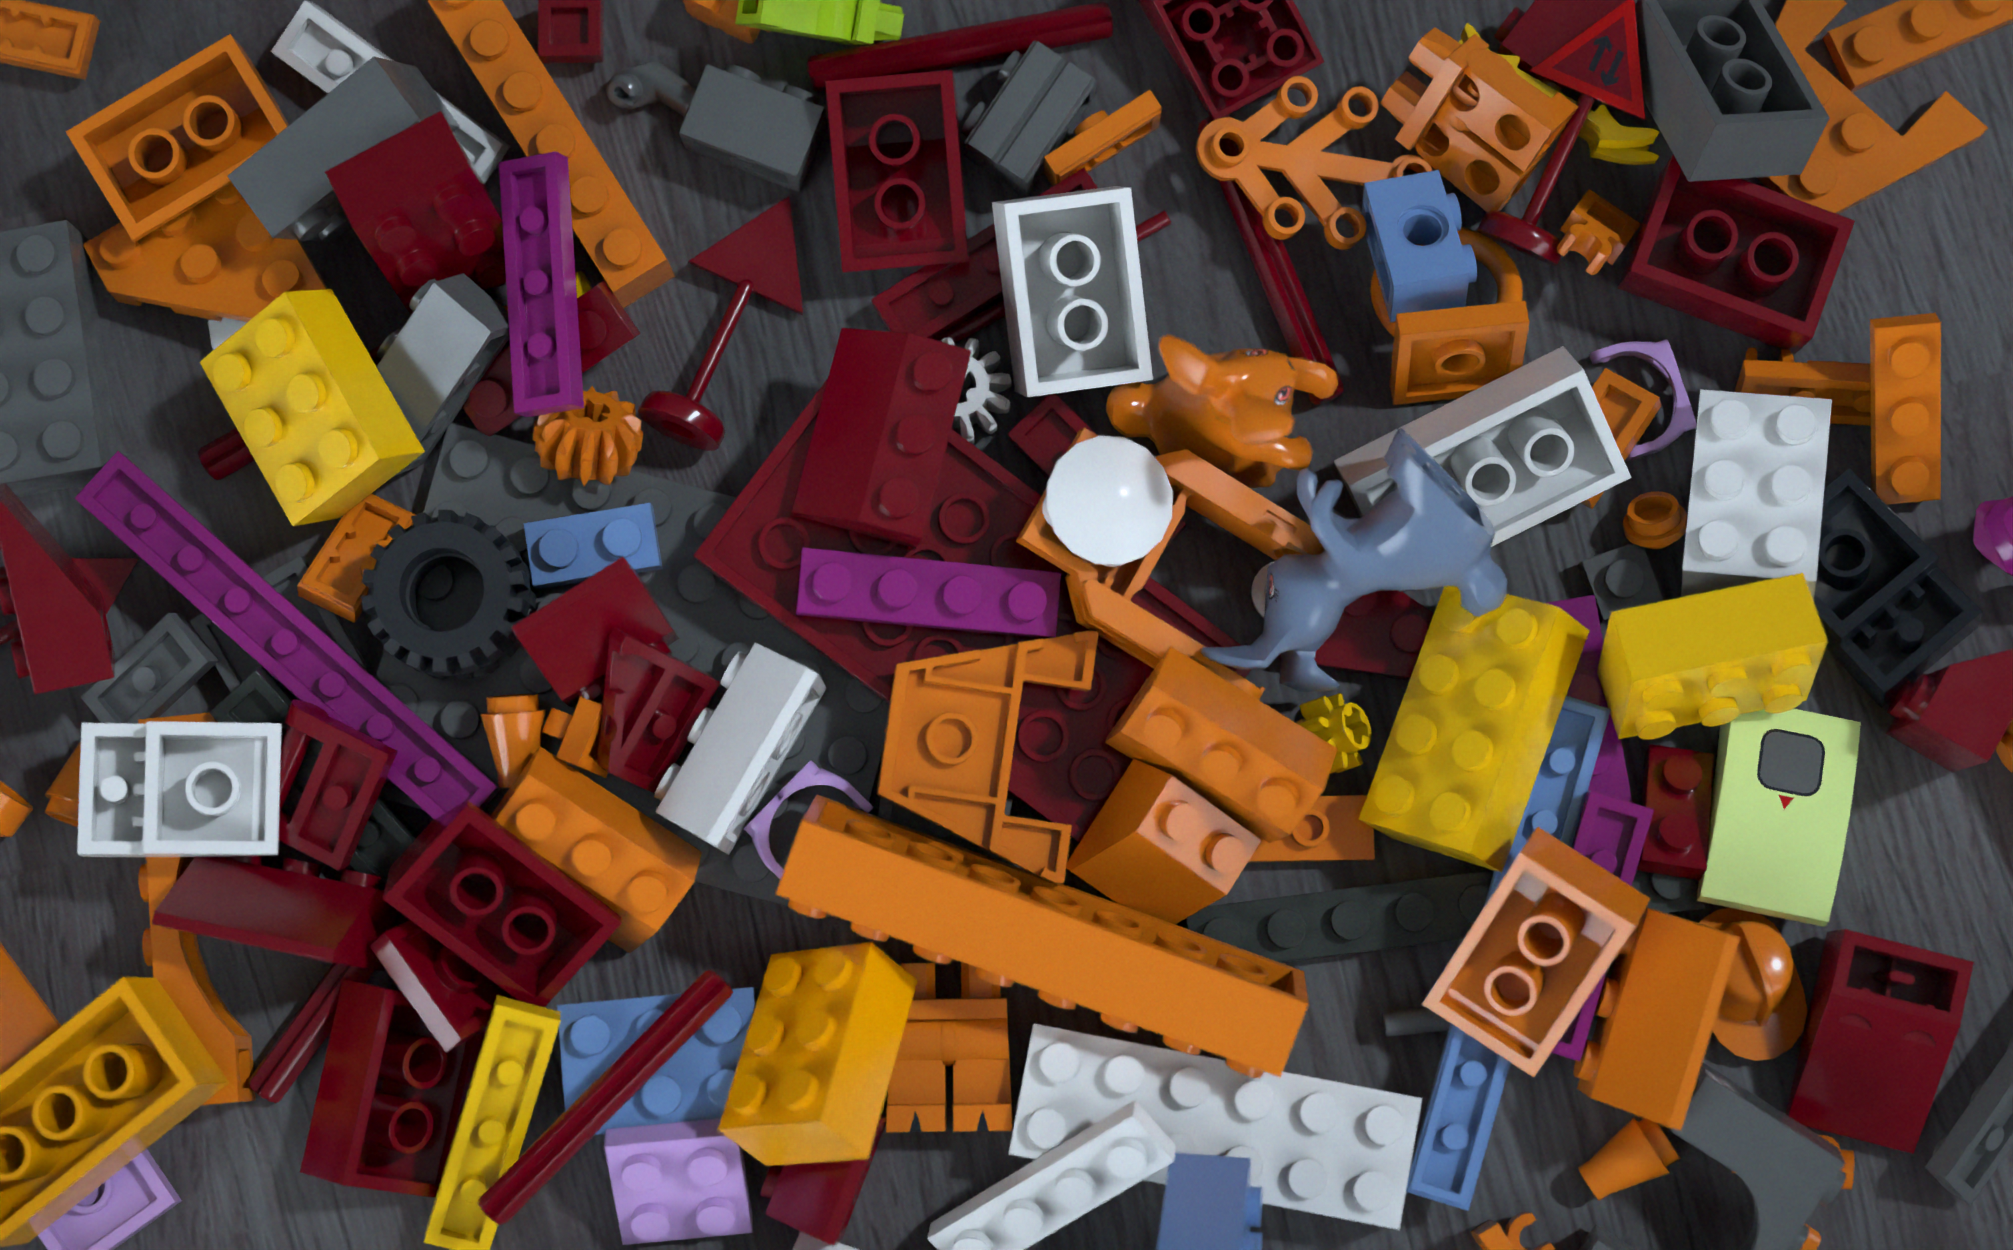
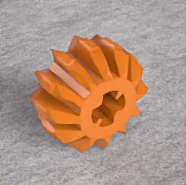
M591 385L588 391H583L584 408L538 415V420L534 421L533 440L536 441L535 451L540 456V467L556 470L558 480L560 481L575 478L579 479L583 486L589 480H597L604 485H610L614 476H629L631 467L637 460L638 451H641L642 421L636 416L635 404L628 401H619L617 391L603 394L596 392L593 385Z

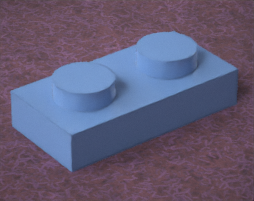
M651 503L523 523L532 584L535 589L583 582L622 556L626 558L637 573L663 569L654 509Z

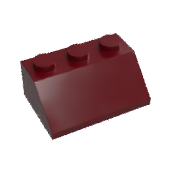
M841 328L791 514L916 548L923 537L972 350L911 333Z
M469 800L431 821L390 867L382 898L518 1001L544 1008L622 924L623 919Z
M223 856L222 858L195 857L153 914L151 925L333 963L384 971L385 967L370 948V945L383 933L394 928L398 910L382 899L384 891L379 890L381 877L343 869L339 882L320 878L322 865L284 857L280 870L261 866L263 856Z
M343 979L300 1172L344 1186L436 1198L486 1030L446 1053L401 990Z

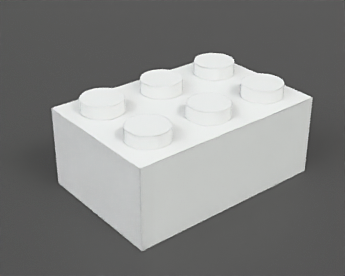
M1113 186L992 202L1015 392L1026 397H1034L1153 380L1131 187Z
M1700 389L1681 596H1691L1803 573L1812 599H1814L1832 399Z

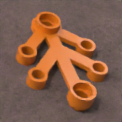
M1302 76L1289 78L1279 89L1274 100L1244 122L1229 117L1219 118L1210 122L1202 130L1196 143V155L1201 167L1215 179L1236 181L1263 216V225L1267 233L1280 240L1289 239L1300 230L1305 221V211L1297 200L1290 197L1280 198L1260 169L1282 172L1324 226V235L1328 243L1341 250L1352 248L1363 238L1366 232V221L1358 210L1351 207H1342L1321 179L1364 186L1366 182L1401 177L1405 169H1411L1417 174L1434 171L1432 166L1422 157L1413 154L1402 155L1392 163L1323 152L1325 148L1351 129L1366 127L1377 115L1379 103L1376 95L1370 89L1360 86L1349 89L1339 100L1334 111L1288 145L1263 142L1261 140L1288 118L1300 119L1305 117L1316 105L1318 100L1317 88L1311 80ZM1297 89L1301 91L1306 98V105L1300 107L1292 104L1288 99V90ZM1356 99L1361 101L1366 107V116L1358 117L1354 115L1349 109V100ZM1220 140H1233L1239 148V155L1234 157L1225 155L1220 149ZM1283 209L1288 211L1293 218V226L1290 228L1280 226L1274 217L1275 210ZM1344 219L1349 221L1354 228V236L1346 238L1340 235L1336 229V220Z

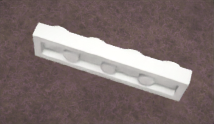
M307 0L303 2L271 51L326 93L331 92L372 57L391 60L315 3ZM435 92L460 125L454 134L485 185L510 146Z
M1134 1100L931 1222L927 1239L938 1250H1025L1174 1162L1176 1145Z

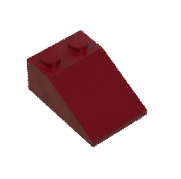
M943 70L825 81L842 272L969 262L959 120L953 71Z

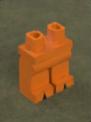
M1434 27L1418 41L1408 57V61L1433 79L1428 87L1425 86L1413 75L1405 71L1389 87L1380 104L1398 121L1404 124L1395 137L1396 141L1408 150L1415 147L1417 153L1435 170H1439L1442 176L1486 212L1492 210L1500 211L1521 191L1545 156L1546 151L1557 139L1578 106L1559 92L1552 98L1545 95L1519 76L1505 58L1487 50L1490 45L1476 34L1461 45L1455 39Z
M963 962L961 963V998H936V963H901L900 966L918 981L888 1085L886 1132L946 1131V1066H953V1131H1013L1007 997H1001L1000 985L980 978L975 973L977 967Z

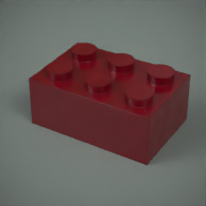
M441 110L325 171L354 231L410 315L414 312L409 308L412 298L431 279L439 281L464 273L483 290L500 286L506 282L502 214Z
M1673 154L1659 174L1618 289L1780 349H1789L1791 353L1796 354L1814 336L1855 220L1740 178L1688 182Z

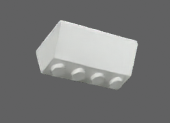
M1564 346L1399 428L1405 430L1479 505L1492 523L1495 532L1492 546L1632 478L1584 369ZM1397 429L1334 460L1360 517L1398 487L1397 482L1387 474L1390 466L1384 460Z

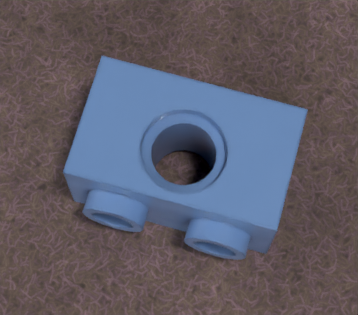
M1439 170L1364 183L1362 215L1366 221L1365 236L1390 322L1396 321V314L1465 307L1468 284L1477 280L1476 259L1470 244L1461 245L1458 231L1461 230L1459 202L1455 193L1446 194Z

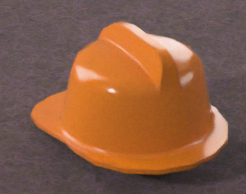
M1734 908L1718 909L1701 919L1699 922L1701 924L1740 937L1712 1028V1032L1718 1042L1735 1056L1753 1061L1773 1059L1791 1049L1803 1032L1807 1016V1005L1804 989L1792 958L1791 949L1775 924L1759 913Z

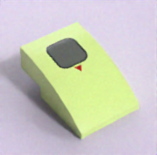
M1764 709L1740 714L1731 722L1720 725L1715 776L1712 780L1707 871L1699 880L1697 901L1822 927L1828 924L1837 888L1850 817L1861 722L1798 709H1791L1777 714L1767 713Z

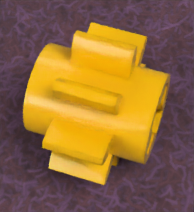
M1341 693L1329 697L1322 696L1300 704L1299 707L1304 719L1298 720L1295 723L1338 748L1329 774L1334 772L1340 773L1363 764L1358 751L1369 746L1371 742V726L1365 712L1359 705L1352 702L1344 704Z

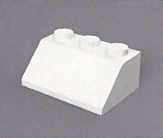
M757 643L753 645L748 655L739 651L734 656L720 682V685L727 688L725 695L715 711L706 707L701 712L687 741L695 746L682 767L675 763L669 767L654 794V797L662 801L656 813L730 855L744 831L743 828L748 824L827 689L818 673Z

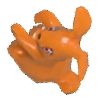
M1168 334L1161 337L1159 351L1169 375L1156 384L1134 382L1115 385L1108 396L1106 404L1108 417L1112 426L1125 437H1149L1155 443L1160 455L1187 449L1247 487L1262 488L1271 487L1275 482L1276 473L1283 467L1300 471L1307 468L1312 460L1314 451L1306 438L1302 436H1297L1296 438L1285 437L1291 432L1294 418L1291 416L1294 390L1312 393L1320 399L1329 398L1338 386V377L1336 372L1325 364L1302 357H1287L1285 354L1266 349H1233L1230 352L1205 354L1194 345Z

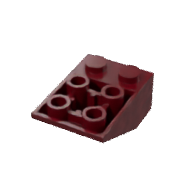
M1138 0L1149 22L1213 121L1225 117L1282 86L1289 78L1300 76L1325 62L1293 0Z
M6 483L0 484V550L2 551L5 566H0V603L4 616L16 613L19 628L13 629L14 640H11L12 655L18 678L31 677L34 694L114 678L115 652L101 592Z
M1848 929L1827 932L1786 1115L1806 1127L1914 1154L1960 1028L1974 962Z

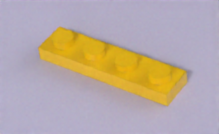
M497 995L426 1227L424 1243L452 1250H490L498 1224L484 1214L478 1205V1200L519 1158L561 1021L560 1011Z

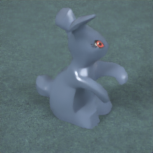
M1397 429L1384 457V460L1390 466L1387 474L1397 482L1398 487L1381 499L1360 519L1345 517L1333 509L1341 493L1342 482L1326 481L1320 491L1316 493L1318 482L1316 474L1308 468L1299 471L1297 478V496L1310 519L1311 529L1325 550L1319 555L1284 554L1268 567L1263 633L1251 645L1201 648V654L1209 660L1237 669H1263L1281 653L1280 684L1299 692L1334 691L1340 685L1318 668L1315 662V653L1335 631L1344 608L1360 596L1378 590H1430L1442 586H1457L1461 593V607L1475 617L1484 615L1501 606L1507 594V578L1502 569L1492 561L1490 556L1495 536L1492 523L1464 489L1403 429Z

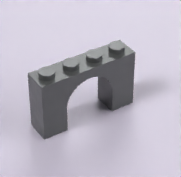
M1702 1062L1682 1129L1680 1131L1670 1128V1131L1730 1168L1742 1178L1752 1192L1754 1212L1751 1227L1737 1250H1800L1809 1234V1227L1804 1225L1818 1203L1826 1207L1834 1200L1845 1181L1846 1173L1841 1170L1845 1165V1161L1839 1148ZM1595 1224L1578 1250L1637 1249Z

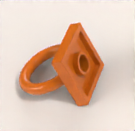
M1461 228L1458 231L1461 245L1470 244L1473 248L1475 259L1481 262L1494 277L1497 285L1495 304L1396 314V321L1390 322L1376 270L1374 269L1370 287L1372 304L1381 324L1394 337L1389 383L1393 405L1460 398L1523 366L1530 321L1526 301H1522L1523 288L1520 273L1511 256L1498 243L1487 236L1466 228Z

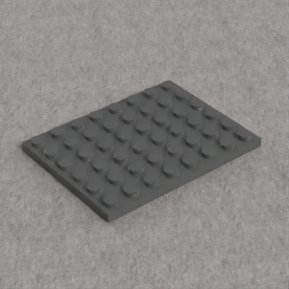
M452 423L448 426L423 511L430 518L438 517V510H453L458 516L465 517L466 513L480 517L489 526L493 525L517 548L523 556L521 558L524 564L530 569L523 523L651 503L654 509L663 569L640 572L638 574L680 638L668 646L672 651L671 655L710 674L721 682L734 656L739 651L748 655L753 645L757 643L819 674L827 689L749 822L810 760L820 769L827 770L847 780L869 803L871 802L882 760L885 739L884 730L887 726L889 704L693 559V555L736 500V497L633 470L630 471L629 476H614L610 485H604L597 480H589L583 486L581 481L575 478L560 481L558 480L556 470L540 467V456L535 451V445L498 435L490 437L480 433L478 430ZM450 561L432 569L424 577L417 591L416 611L419 620L427 628L437 632L454 630L466 624L477 613L482 603L484 594L482 574L474 565L466 561ZM530 582V590L536 595L535 609H529L528 616L581 582L543 589H535L532 582ZM518 638L515 644L520 648L511 658L504 654L496 660L500 667L489 673L482 669L473 672L474 678L459 680L455 676H447L446 680L434 678L422 671L418 672L403 663L386 649H383L375 677L497 786L498 774L481 717V713L487 712L486 697L537 693L539 709H546L544 725L551 708L573 715L577 706L576 704L570 707L560 699ZM719 685L707 707L715 711L727 688ZM542 732L541 747L557 756L562 741ZM689 741L686 743L675 764L680 767L683 766L695 746ZM567 763L700 850L702 855L694 882L789 907V899L776 894L781 880L764 864L754 846L753 838L745 830L742 832L730 855L656 813L662 801L654 797V793L609 772L607 777L604 778ZM386 778L380 794L387 801L423 810L390 779ZM809 786L792 793L779 805L770 824L769 845L775 861L783 869L786 867L802 819L816 795L855 808L853 801L843 791L833 786ZM500 788L501 790L482 811L490 816L510 788ZM829 913L826 914L828 918L839 920L837 916Z

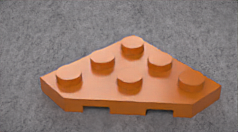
M234 184L229 185L136 242L132 241L120 222L83 244L106 289L117 302L141 306L143 302L170 307L174 313L220 322L222 318L248 322L284 292L327 289L301 241L272 238Z

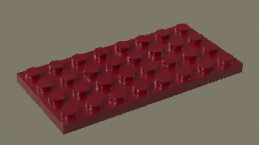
M827 380L693 555L694 560L889 705L895 666L898 663L1002 647L1042 638L796 615L802 548L1061 573L1056 637L1089 631V629L1076 621L1065 580L1067 572L1016 542L1039 502L1041 495L953 429L950 431L923 537L916 548L792 515L791 512ZM1150 576L1143 588L1137 591L1131 598V602L1205 647L1242 646ZM1099 635L1091 690L1080 691L1023 682L1008 784V793L1045 821L1072 825L1070 839L1078 845L1133 761V759L1106 744L1105 741L1154 670ZM1223 664L1244 678L1251 671V669H1237Z

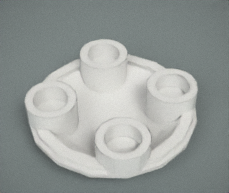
M1097 436L1075 444L1057 461L1047 482V495L1043 501L1042 512L1045 520L1053 527L1054 533L1072 553L1094 564L1118 567L1144 557L1162 540L1172 518L1173 491L1164 467L1147 448L1125 437Z

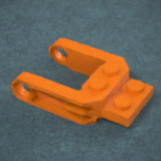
M1084 427L1078 431L1067 452L1075 444L1098 435ZM1183 449L1155 457L1164 467L1173 491L1172 518L1162 540L1142 558L1118 567H1106L1102 564H1094L1072 553L1054 533L1053 527L1045 520L1042 512L1043 501L1047 495L1046 487L1016 542L1067 572L1065 580L1077 623L1091 631L1099 632V636L1153 669L1171 646L1260 700L1265 691L1264 687H1256L1249 680L1223 664L1205 658L1201 654V648L1205 647L1204 645L1131 602V598L1146 583L1185 513V505L1274 560H1278L1284 554L1319 555L1325 550L1309 524L1189 450Z

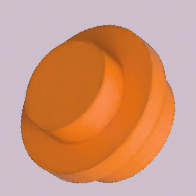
M1659 491L1644 493L1634 498L1628 505L1627 514L1623 519L1624 534L1635 545L1649 549L1665 548L1686 533L1687 513L1679 505L1678 500L1669 493Z

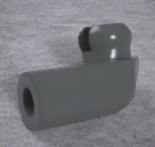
M648 62L616 72L607 83L606 94L609 101L618 108L634 109L663 102L685 118L697 88L663 64Z

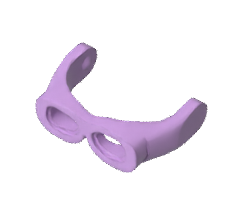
M1667 339L1656 343L1640 341L1623 342L1601 348L1589 354L1592 364L1605 363L1619 356H1635L1654 366L1665 377L1672 388L1673 412L1668 428L1654 441L1641 445L1636 444L1625 461L1635 460L1659 452L1673 443L1684 432L1697 427L1687 392Z
M812 760L743 828L753 838L754 846L764 864L780 880L784 869L775 861L770 851L769 829L777 808L788 796L809 786H833L843 791L853 801L855 808L862 809L867 813L874 808L847 780L827 770L820 769Z

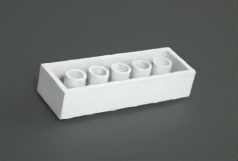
M1033 1024L1009 1154L1038 1159L1135 1100L1176 1145L1175 1153L1251 1158V1186L1263 1187L1262 1203L1399 1230L1422 1098L1288 1072H1282L1281 1077L1264 1072L1261 1078H1254L1231 1069L1225 1064V1060L1190 1055L1179 1051ZM1169 1165L1143 1180L1166 1185Z

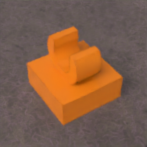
M580 697L573 715L551 708L542 732L562 741L556 758L606 778L608 772L597 764L603 705Z

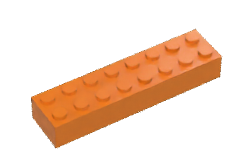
M820 795L815 796L802 819L776 892L777 895L788 898V906L803 915L822 919L826 917L827 913L851 921L850 928L869 939L887 941L889 936L914 944L913 951L927 960L949 964L953 958L977 967L975 973L990 983L1004 987H1011L1014 981L1038 989V997L1051 1005L1069 1010L1075 1009L1076 1004L1101 1012L1100 1019L1112 1027L1127 1032H1137L1139 1026L1164 1035L1163 1042L1175 1050L1190 1055H1199L1201 1049L1225 1057V1064L1231 1069L1254 1078H1261L1264 1072L1281 1077L1309 1004L1305 974L1302 970L1068 885L1050 883L1024 869Z

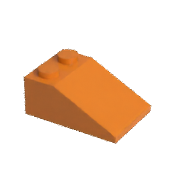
M1537 826L1422 1005L1527 1074L1535 1077L1636 927L1650 898Z

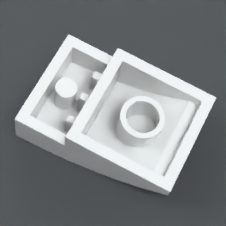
M147 721L146 724L82 723L77 854L82 857L278 855L282 724Z

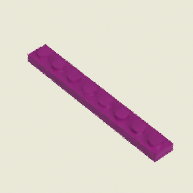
M117 451L74 498L300 700L322 708L330 717L398 750L387 778L433 819L438 818L467 800L480 810H483L501 790L124 454Z

